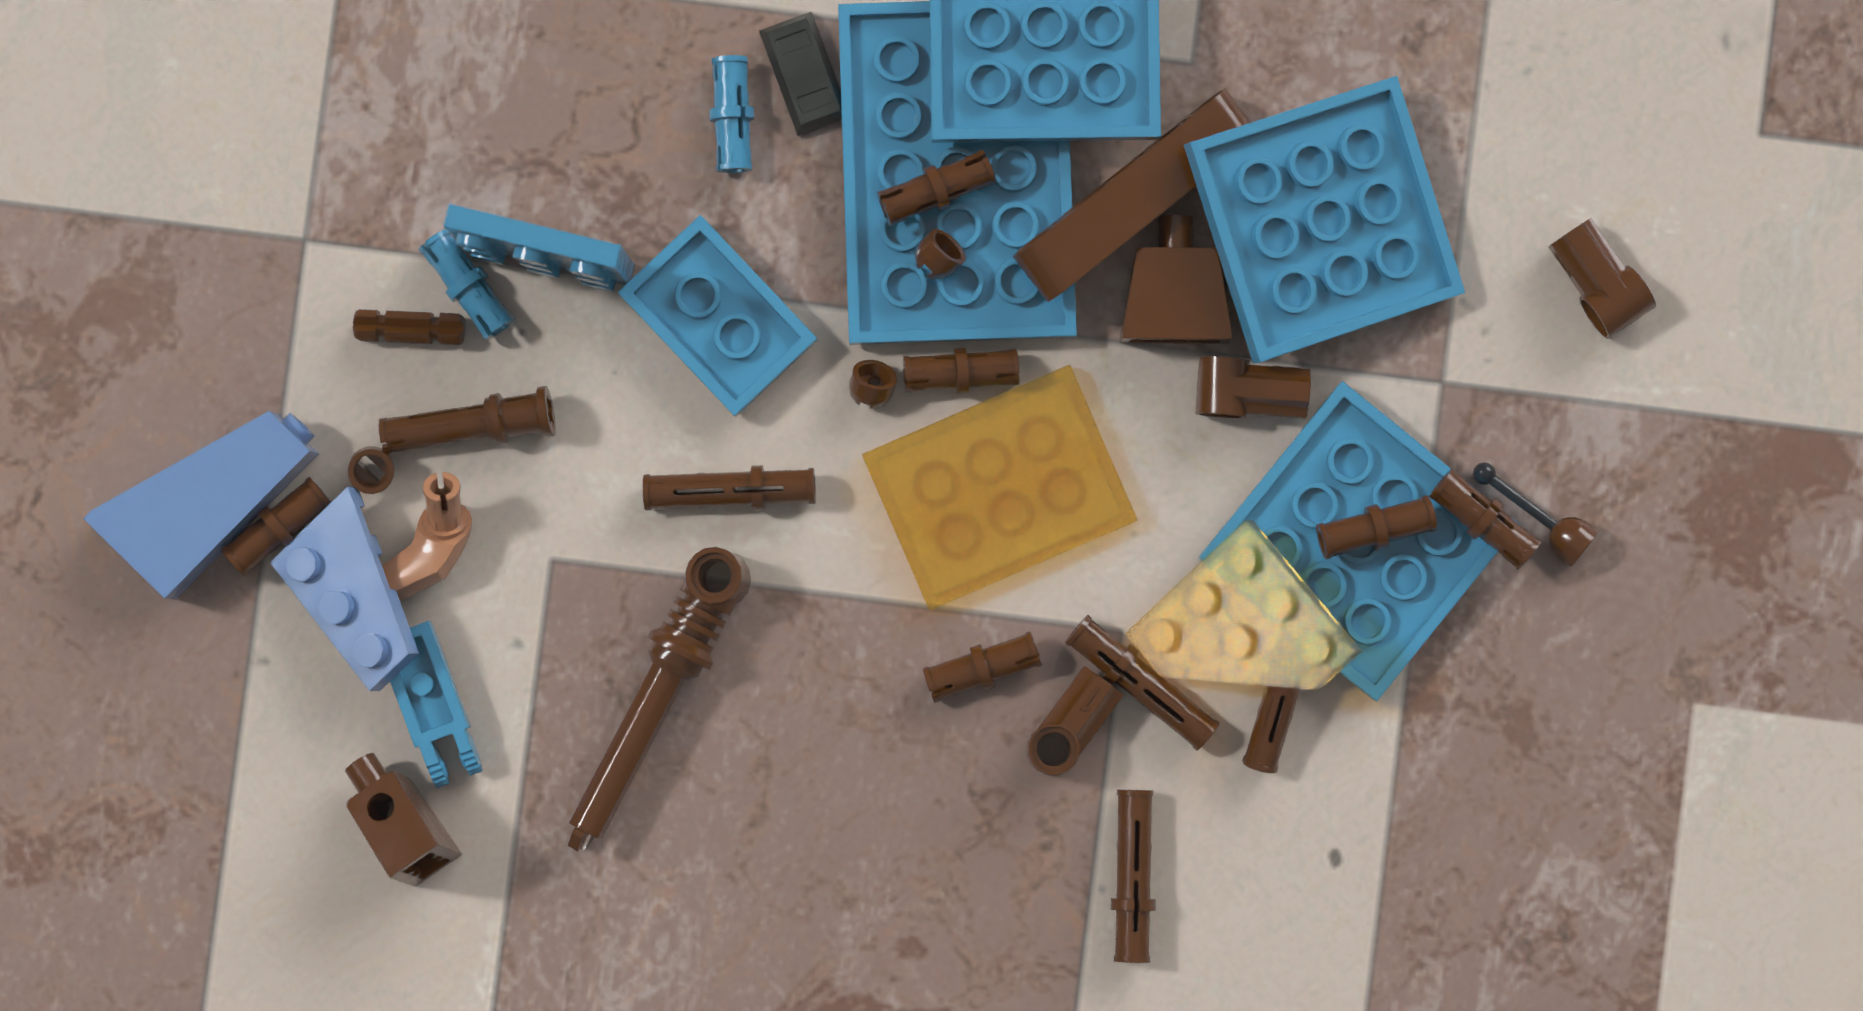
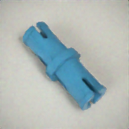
M741 55L717 56L716 58H711L714 79V107L709 109L710 122L715 123L717 147L716 172L742 173L752 171L750 121L755 120L754 107L749 106L747 86L748 58Z
M443 229L425 241V244L421 245L418 250L424 255L430 265L433 266L448 289L445 293L451 302L458 301L473 320L486 341L490 340L508 328V325L512 324L515 318L504 304L501 303L487 283L488 274L481 266L476 268L461 247L455 244L456 239L447 229Z

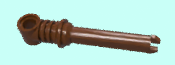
M719 547L704 548L695 553L688 562L685 572L686 580L680 589L686 595L684 599L677 596L674 603L679 605L678 610L670 609L667 616L673 619L672 622L669 624L664 621L660 628L650 631L648 638L653 643L648 651L653 664L569 822L576 827L568 843V846L574 850L579 851L581 849L585 851L594 837L603 838L684 681L698 677L703 667L710 670L713 664L710 655L713 646L709 645L708 642L710 638L715 641L718 640L720 634L714 630L716 626L724 628L726 621L721 619L723 613L731 615L736 603L740 602L748 593L751 584L750 570L746 562L737 554ZM725 562L731 570L730 583L724 590L712 593L706 585L707 571L714 564Z

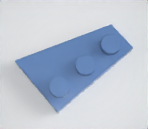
M347 486L270 563L369 691H381L419 652L396 590L389 587L379 556L383 554L377 537L370 534L361 510L365 505L360 491L355 487Z

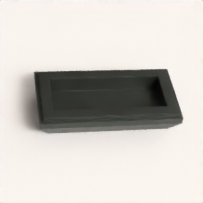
M812 11L759 30L797 136L842 121L841 90Z

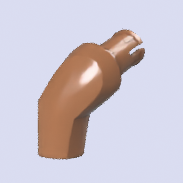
M442 472L443 488H438L437 473L426 478L423 483L426 509H424L419 518L412 544L382 565L389 587L396 590L399 600L403 601L444 580L466 546L471 532L472 518L467 508L461 504L460 482L453 474Z

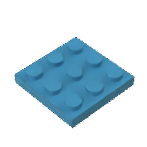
M453 204L448 205L443 227L457 238L455 244L464 247L463 251L471 253L470 257L504 265L505 257L509 256L520 260L519 264L526 266V271L552 278H559L560 270L562 269L576 274L575 278L580 279L583 285L614 292L616 283L626 285L632 278L635 263L621 245Z

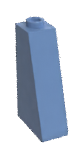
M268 411L96 507L83 519L164 599L176 600L223 553L221 548L236 539L259 516L258 512L266 505L269 506L319 455L309 444L315 436L292 413H289L283 419L279 414Z

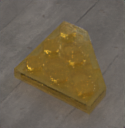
M1245 520L1125 633L1160 677L1301 689H1321L1362 652L1259 526L1251 520Z

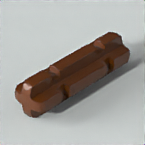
M359 309L355 311L353 318L354 338L359 341L379 342V338L383 337L387 342L432 344L433 340H438L439 343L445 345H460L465 338V318L459 313H440L439 317H434L432 312L386 310L385 315H380L378 310Z

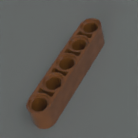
M1225 88L1161 136L1160 140H1156L1012 257L1047 302L1053 300L1196 186L1184 144L1251 123L1228 91Z

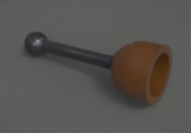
M1482 462L1474 468L1473 477L1477 483L1491 485L1550 529V546L1558 558L1570 567L1575 564L1598 534L1599 530L1587 521L1577 517L1563 518L1559 521L1555 520L1496 476L1495 468L1490 463Z

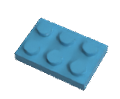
M701 215L618 291V294L735 418L818 341L817 337Z

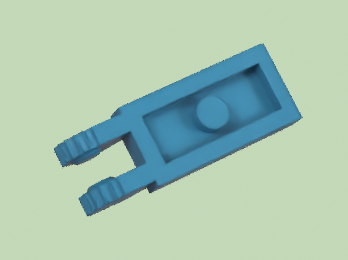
M426 621L410 627L419 654L390 683L414 747L420 748L431 779L435 786L440 788L448 785L450 782L448 777L449 771L434 742L436 740L453 734L459 750L461 763L469 775L482 772L483 768L474 741L467 729L471 727L432 621Z

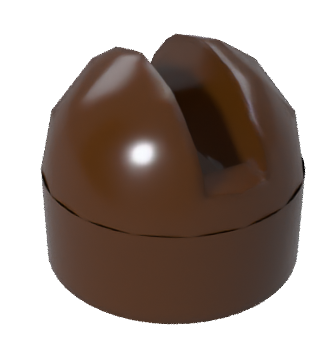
M932 229L919 243L915 253L917 268L920 269L925 264L930 269L927 275L929 279H944L950 276L966 260L965 253L958 242L940 229Z
M860 361L855 364L849 382L850 396L859 406L863 403L870 405V409L873 410L881 408L890 401L894 393L897 374L889 365L881 361ZM871 382V383L877 384L878 386L871 385V384H868V383Z
M375 446L359 449L354 453L349 462L348 476L350 482L357 490L366 494H376L384 491L391 484L394 477V462L391 456L383 449ZM363 456H367L385 473L380 480L366 466L359 462Z

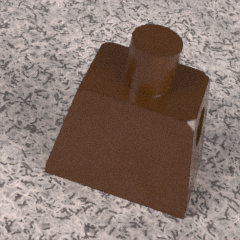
M1159 216V247H1140L1136 249L1120 332V343L1228 344L1232 339V330L1217 249L1193 248V216Z
M374 753L360 757L346 768L345 773L358 791V794L346 802L347 809L389 878L416 887L462 855L410 778L395 771L387 773ZM394 805V811L388 818V811Z

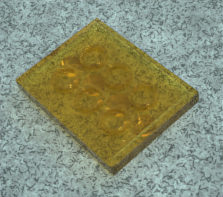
M1070 364L862 454L929 611L1138 521Z

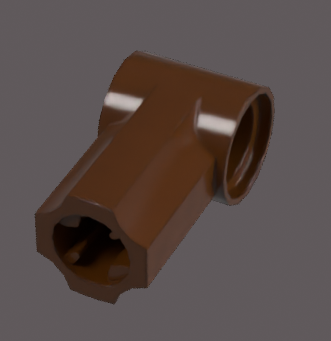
M1589 218L1548 246L1581 294L1579 301L1588 319L1606 339H1610L1656 308L1655 299L1646 283L1632 267L1623 265L1592 218Z
M1199 357L1195 414L1220 418H1246V414L1305 419L1307 418L1310 402V369L1250 365L1249 360L1231 357Z
M1083 666L1037 730L1031 734L1027 742V756L1030 764L1037 771L1045 775H1059L1069 771L1124 695L1099 675ZM1057 733L1067 741L1069 746L1068 756L1058 766H1048L1038 757L1037 744L1045 734Z

